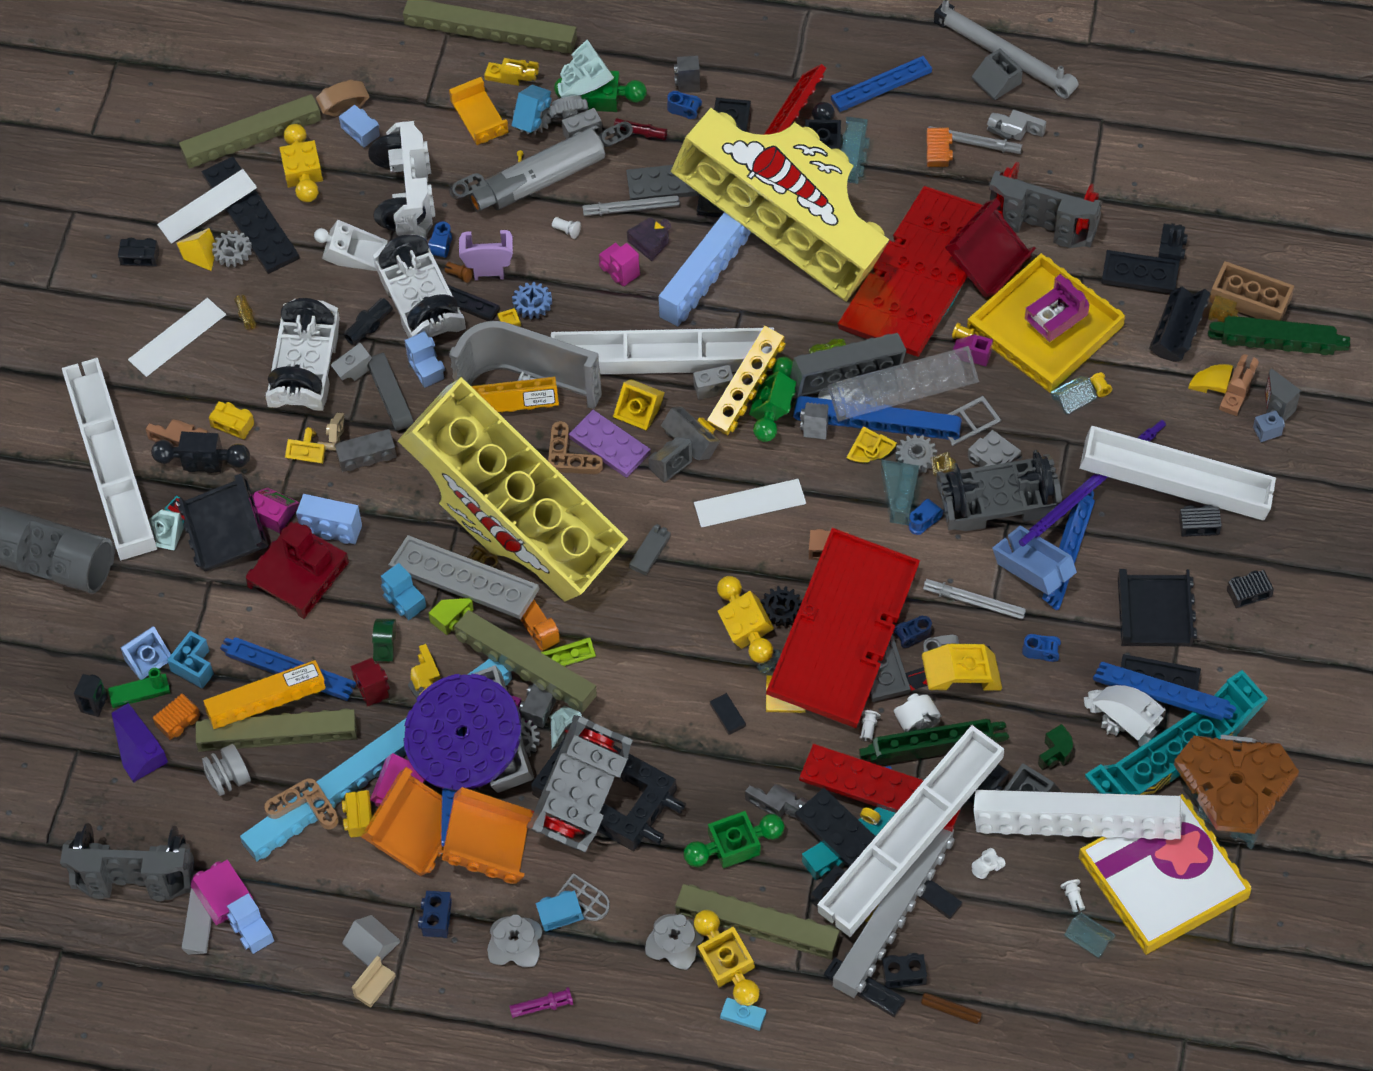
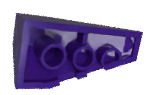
M129 703L111 713L123 768L133 783L168 763L164 750Z

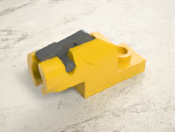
M426 644L419 646L420 654L417 656L420 665L411 669V681L408 684L416 699L427 687L441 679Z

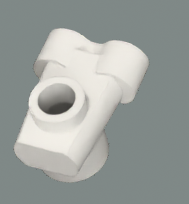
M989 848L983 851L982 856L972 863V873L976 877L984 879L990 871L994 869L998 871L1003 868L1005 860L1002 857H998L993 848Z

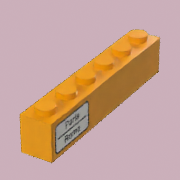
M556 377L471 386L497 412H515L522 409L533 410L539 407L550 408L559 405Z
M316 660L203 701L212 727L217 729L252 715L263 713L274 707L282 706L285 703L299 700L310 694L318 693L326 688L324 677Z

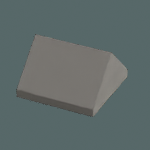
M370 915L353 922L342 944L368 967L376 956H379L382 960L400 943V940Z

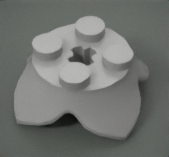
M666 914L655 921L654 929L646 941L645 952L652 959L660 960L666 958L674 967L687 970L694 962L696 946L702 943L704 936L695 930L694 921L686 919L684 915ZM677 935L678 939L674 940L671 936Z
M512 915L495 921L490 928L491 940L487 949L490 963L504 965L509 961H514L521 967H535L539 958L538 939L542 936L540 924L530 918H521L519 915ZM517 936L518 940H511V937Z

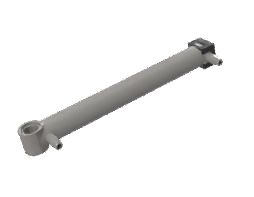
M943 0L942 4L934 11L935 24L942 28L945 26L951 28L992 53L999 48L1002 49L1024 72L1053 88L1061 98H1068L1078 87V80L1073 75H1064L1063 66H1059L1055 70L954 11L955 6L951 5L949 0Z

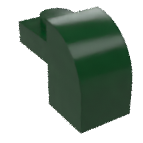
M376 619L374 621L372 634L374 661L394 660L396 619Z
M1060 724L1045 735L1044 743L1049 750L1039 755L1038 765L1042 770L1047 767H1054L1058 761L1065 766L1071 758L1073 739L1067 729Z

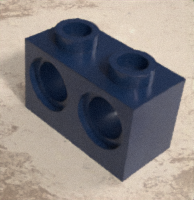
M426 890V896L421 900L423 917L420 916L418 928L422 930L423 936L448 937L452 906L451 892ZM434 903H440L438 907L432 906ZM433 921L438 922L434 926L429 925V923Z

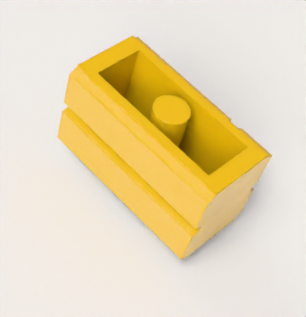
M218 402L209 416L211 427L243 440L254 425L253 415L249 410H240L229 402H226V404Z
M368 790L346 793L345 801H342L343 813L347 812V818L343 819L344 830L349 832L351 838L360 837L372 819L371 797Z

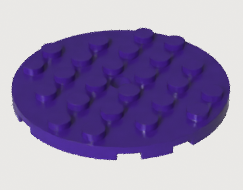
M471 673V675L455 674L442 678L427 687L417 697V702L412 710L408 712L404 725L405 738H403L409 762L426 781L442 789L458 791L463 787L471 790L491 782L509 766L519 747L522 726L518 707L505 688L486 676ZM466 727L467 733L465 736H458L459 729Z

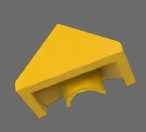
M210 228L176 242L184 260L212 271L214 261L212 243L216 242Z

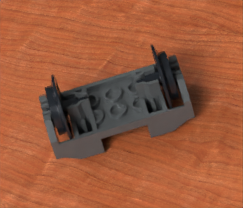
M1034 450L1032 459L960 470L958 464L953 463L951 472H937L936 484L942 498L948 530L971 531L986 528V520L1021 515L1023 522L1042 519L1062 502L1060 482L1055 473L1056 469L1052 457L1049 454L1041 457L1039 451ZM1048 496H1052L1053 504L1046 505ZM959 511L963 519L955 520L954 512Z
M86 823L82 831H77L75 839L67 840L62 848L60 864L62 868H67L69 872V885L71 889H78L94 899L110 898L112 883L117 885L130 883L146 886L150 899L155 901L171 900L184 893L191 892V882L194 875V857L192 852H190V845L186 844L185 835L179 834L177 826H172L170 830L168 845L150 846L149 851L111 850L110 845L94 843L92 826L90 823Z

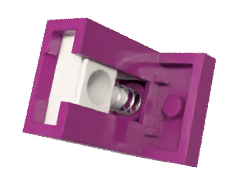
M1060 274L1055 277L1054 289L1026 308L1025 320L1045 339L1051 342L1086 317L1090 304L1083 292L1077 290L1069 279H1065Z

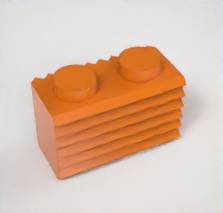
M927 128V167H948L949 161L953 160V150H949V144H952V133H949V128Z
M181 693L162 711H159L156 716H153L155 726L171 740L174 737H179L183 733L184 728L189 724H195L199 719L200 712L198 707Z

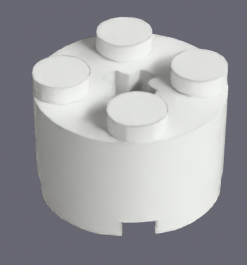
M917 693L912 694L908 697L906 703L894 709L895 716L904 732L933 728L940 722L939 717H941V714L929 695L919 696Z

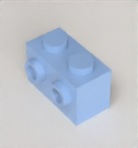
M356 105L339 116L340 127L363 147L380 136L378 122L375 119H371L363 109H359Z

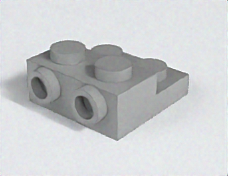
M993 430L983 439L979 438L968 449L969 460L980 467L1014 462L1021 456V450Z

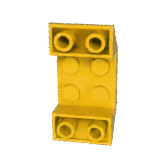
M946 644L922 653L929 690H947L952 683H982L983 690H1002L995 654L985 644Z

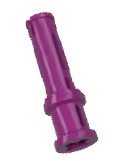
M566 987V990L555 993L551 991L547 994L548 996L509 1005L512 1018L548 1008L556 1010L557 1007L567 1004L572 1006L573 1001L569 987Z

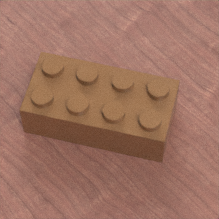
M1224 261L1212 287L1209 302L1254 318L1282 321L1292 299L1294 285Z

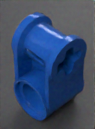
M672 91L668 94L667 110L671 114L680 115L688 119H695L697 117V110L702 105V100L699 97L679 91Z
M439 222L434 227L432 237L428 243L433 256L446 258L448 255L452 234L450 233L451 227L447 222Z
M926 499L918 508L911 512L909 531L916 535L924 533L930 526L940 520L944 510L930 499Z
M1029 634L1024 639L1022 653L1030 659L1054 662L1059 660L1058 646H1060L1061 640L1055 636Z

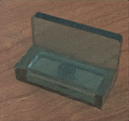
M1080 376L1050 393L1053 400L1060 401L1065 414H1069L1097 398L1090 378Z
M1080 913L1073 918L1064 936L1099 958L1102 956L1108 943L1114 939L1115 934L1083 913Z

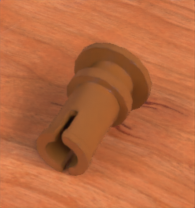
M447 262L445 265L452 268H445V273L458 276L465 283H469L474 275L473 268H466L465 265L460 266L451 262Z

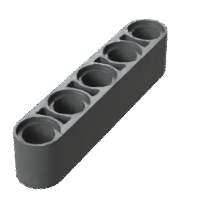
M384 352L371 356L372 359L368 362L367 366L395 431L410 427L414 423L411 413Z

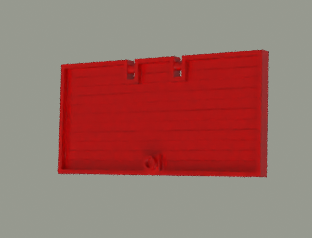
M924 186L893 234L894 242H888L873 266L874 274H868L838 322V328L865 339L898 333L906 348V353L919 357L968 277L945 247L983 205Z
M831 528L766 690V695L857 728L881 665L878 660H883L895 628L893 622L897 623L920 560Z

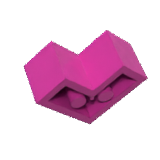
M615 242L599 254L600 268L604 272L607 271L612 279L623 287L640 275L639 254L628 243L620 247Z

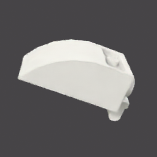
M1115 685L1106 687L1092 701L1135 739L1139 740L1138 744L1140 746L1149 742L1157 733L1154 728L1163 720L1161 715L1165 711L1148 694L1129 686Z

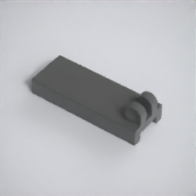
M654 525L630 562L629 568L646 576L670 539L671 532L667 531L665 527L661 528V525Z

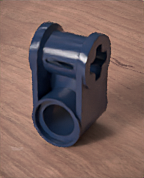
M922 615L908 622H903L894 628L895 635H898L901 640L902 648L911 647L918 642L930 638L932 622L929 617ZM925 626V627H927V628H926V629H920L919 627Z

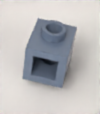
M1277 411L1255 417L1253 425L1260 442L1282 436L1283 428L1285 427L1284 420L1281 416L1279 417Z

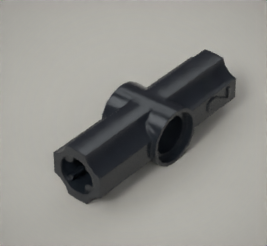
M380 298L368 311H361L356 318V322L343 333L347 342L351 345H356L368 333H374L380 326V322L393 310L390 303L385 298Z

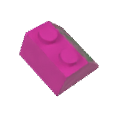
M270 488L259 490L253 494L261 524L278 533H281L300 504Z

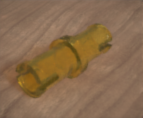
M240 295L235 298L238 315L242 318L246 329L249 330L248 324L253 329L256 326V322L252 316V308L248 305L245 295H241L242 301Z

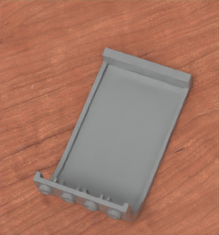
M488 321L471 327L460 337L456 346L452 347L449 354L451 368L453 369L452 378L456 381L462 377L470 386L484 372L504 369L518 374L524 371L525 376L531 375L532 378L536 379L556 377L557 387L586 396L587 407L595 409L602 395L598 353L506 322Z

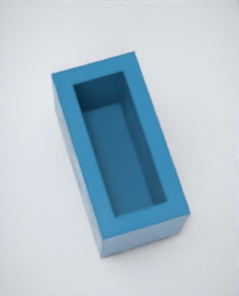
M575 890L561 892L559 896L553 898L545 897L536 903L545 932L584 919Z

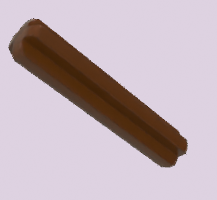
M924 993L921 1000L922 1005L976 1024L980 1022L982 1013L977 1010L928 993Z

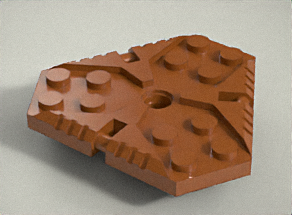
M1193 736L1174 761V766L1191 792L1198 794V803L1215 829L1219 831L1255 834L1275 808V801L1279 802L1299 775V770L1279 743L1235 742L1233 740Z

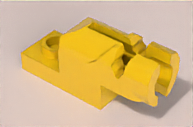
M504 58L502 64L489 62L484 78L488 81L519 86L520 80H537L535 75L539 73V63L533 61L527 63L525 60Z

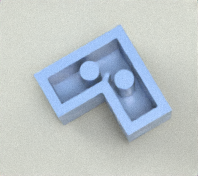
M424 331L406 339L405 346L408 362L423 387H428L443 380L445 367L441 360L438 361L436 359L437 354L434 350L435 343L432 337L428 338Z
M249 893L227 906L229 910L227 917L231 922L230 926L235 934L239 932L242 936L240 941L245 949L249 948L252 954L274 942L271 931L261 918L259 909Z

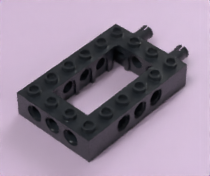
M565 738L531 784L533 796L539 799ZM614 745L613 748L620 754L621 748ZM629 753L620 778H622L623 782L626 783L627 781L638 787L639 791L643 793L627 816L603 803L600 814L604 816L597 831L634 852L644 837L656 843V845H660V841H663L665 834L651 826L665 806L681 814V809L684 810L686 803L673 796L677 790L675 778Z

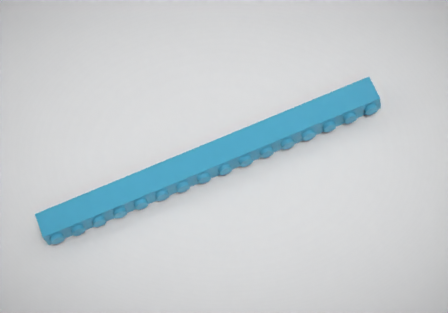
M490 659L467 674L471 675V673L473 674L496 665L502 672L505 685H508L512 680L511 671L507 670L499 662H494ZM406 718L317 781V784L333 808L342 800H345L346 793L362 789L370 780L379 777L385 759L393 753L402 758L406 755L403 738H405L404 725ZM308 787L306 790H309V792H310V791H312L313 789L310 788V787ZM297 796L291 799L289 803L295 802ZM317 800L313 806L320 808L325 802ZM304 803L280 818L271 819L267 816L242 834L240 838L243 846L258 861L261 858H266L275 848L283 846L293 835L301 833L307 825L315 823L317 818L308 804Z

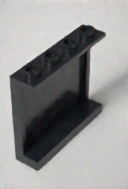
M242 473L234 476L235 481L188 500H184L181 497L178 498L180 502L178 508L185 519L183 525L190 536L188 542L195 553L193 557L197 567H200L205 572L268 547L249 481Z
M1119 569L1117 579L1121 646L1192 647L1193 640L1197 639V628L1193 627V622L1196 621V611L1192 610V605L1195 603V595L1191 593L1194 580L1193 577H1190V570L1186 569L1185 575H1127V569Z

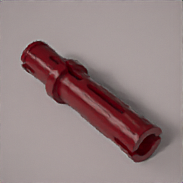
M616 118L614 121V125L624 122L625 120ZM626 121L632 125V133L644 135L646 138L653 137L666 140L667 129L654 127L652 124L645 125ZM620 126V130L626 131L624 127Z

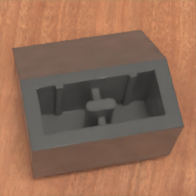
M999 48L984 59L972 75V79L993 100H996L1021 84L1023 70Z

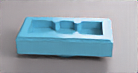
M727 997L720 1019L760 1031L766 1015V1009L753 1005H740L734 999Z

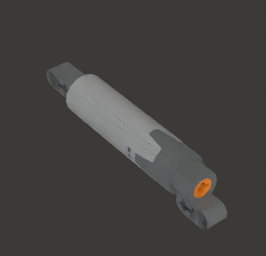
M624 121L606 129L599 136L593 129L588 128L485 179L478 173L465 177L454 183L450 187L449 193L454 199H461L469 195L470 201L477 212L490 206L500 210L605 158L604 147H609L629 137L633 132L632 125ZM620 126L626 129V135L621 134ZM614 134L613 138L605 140V137ZM473 180L478 181L477 184H474L468 188L467 184L471 183ZM456 186L462 188L463 193L461 195L456 193Z

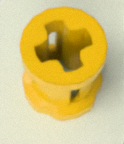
M957 323L953 330L952 338L961 339L975 334V329H968L961 326V323Z
M1102 372L1094 374L1089 380L1090 384L1094 385L1098 397H1104L1112 391L1111 385L1107 384L1104 379L1105 375Z

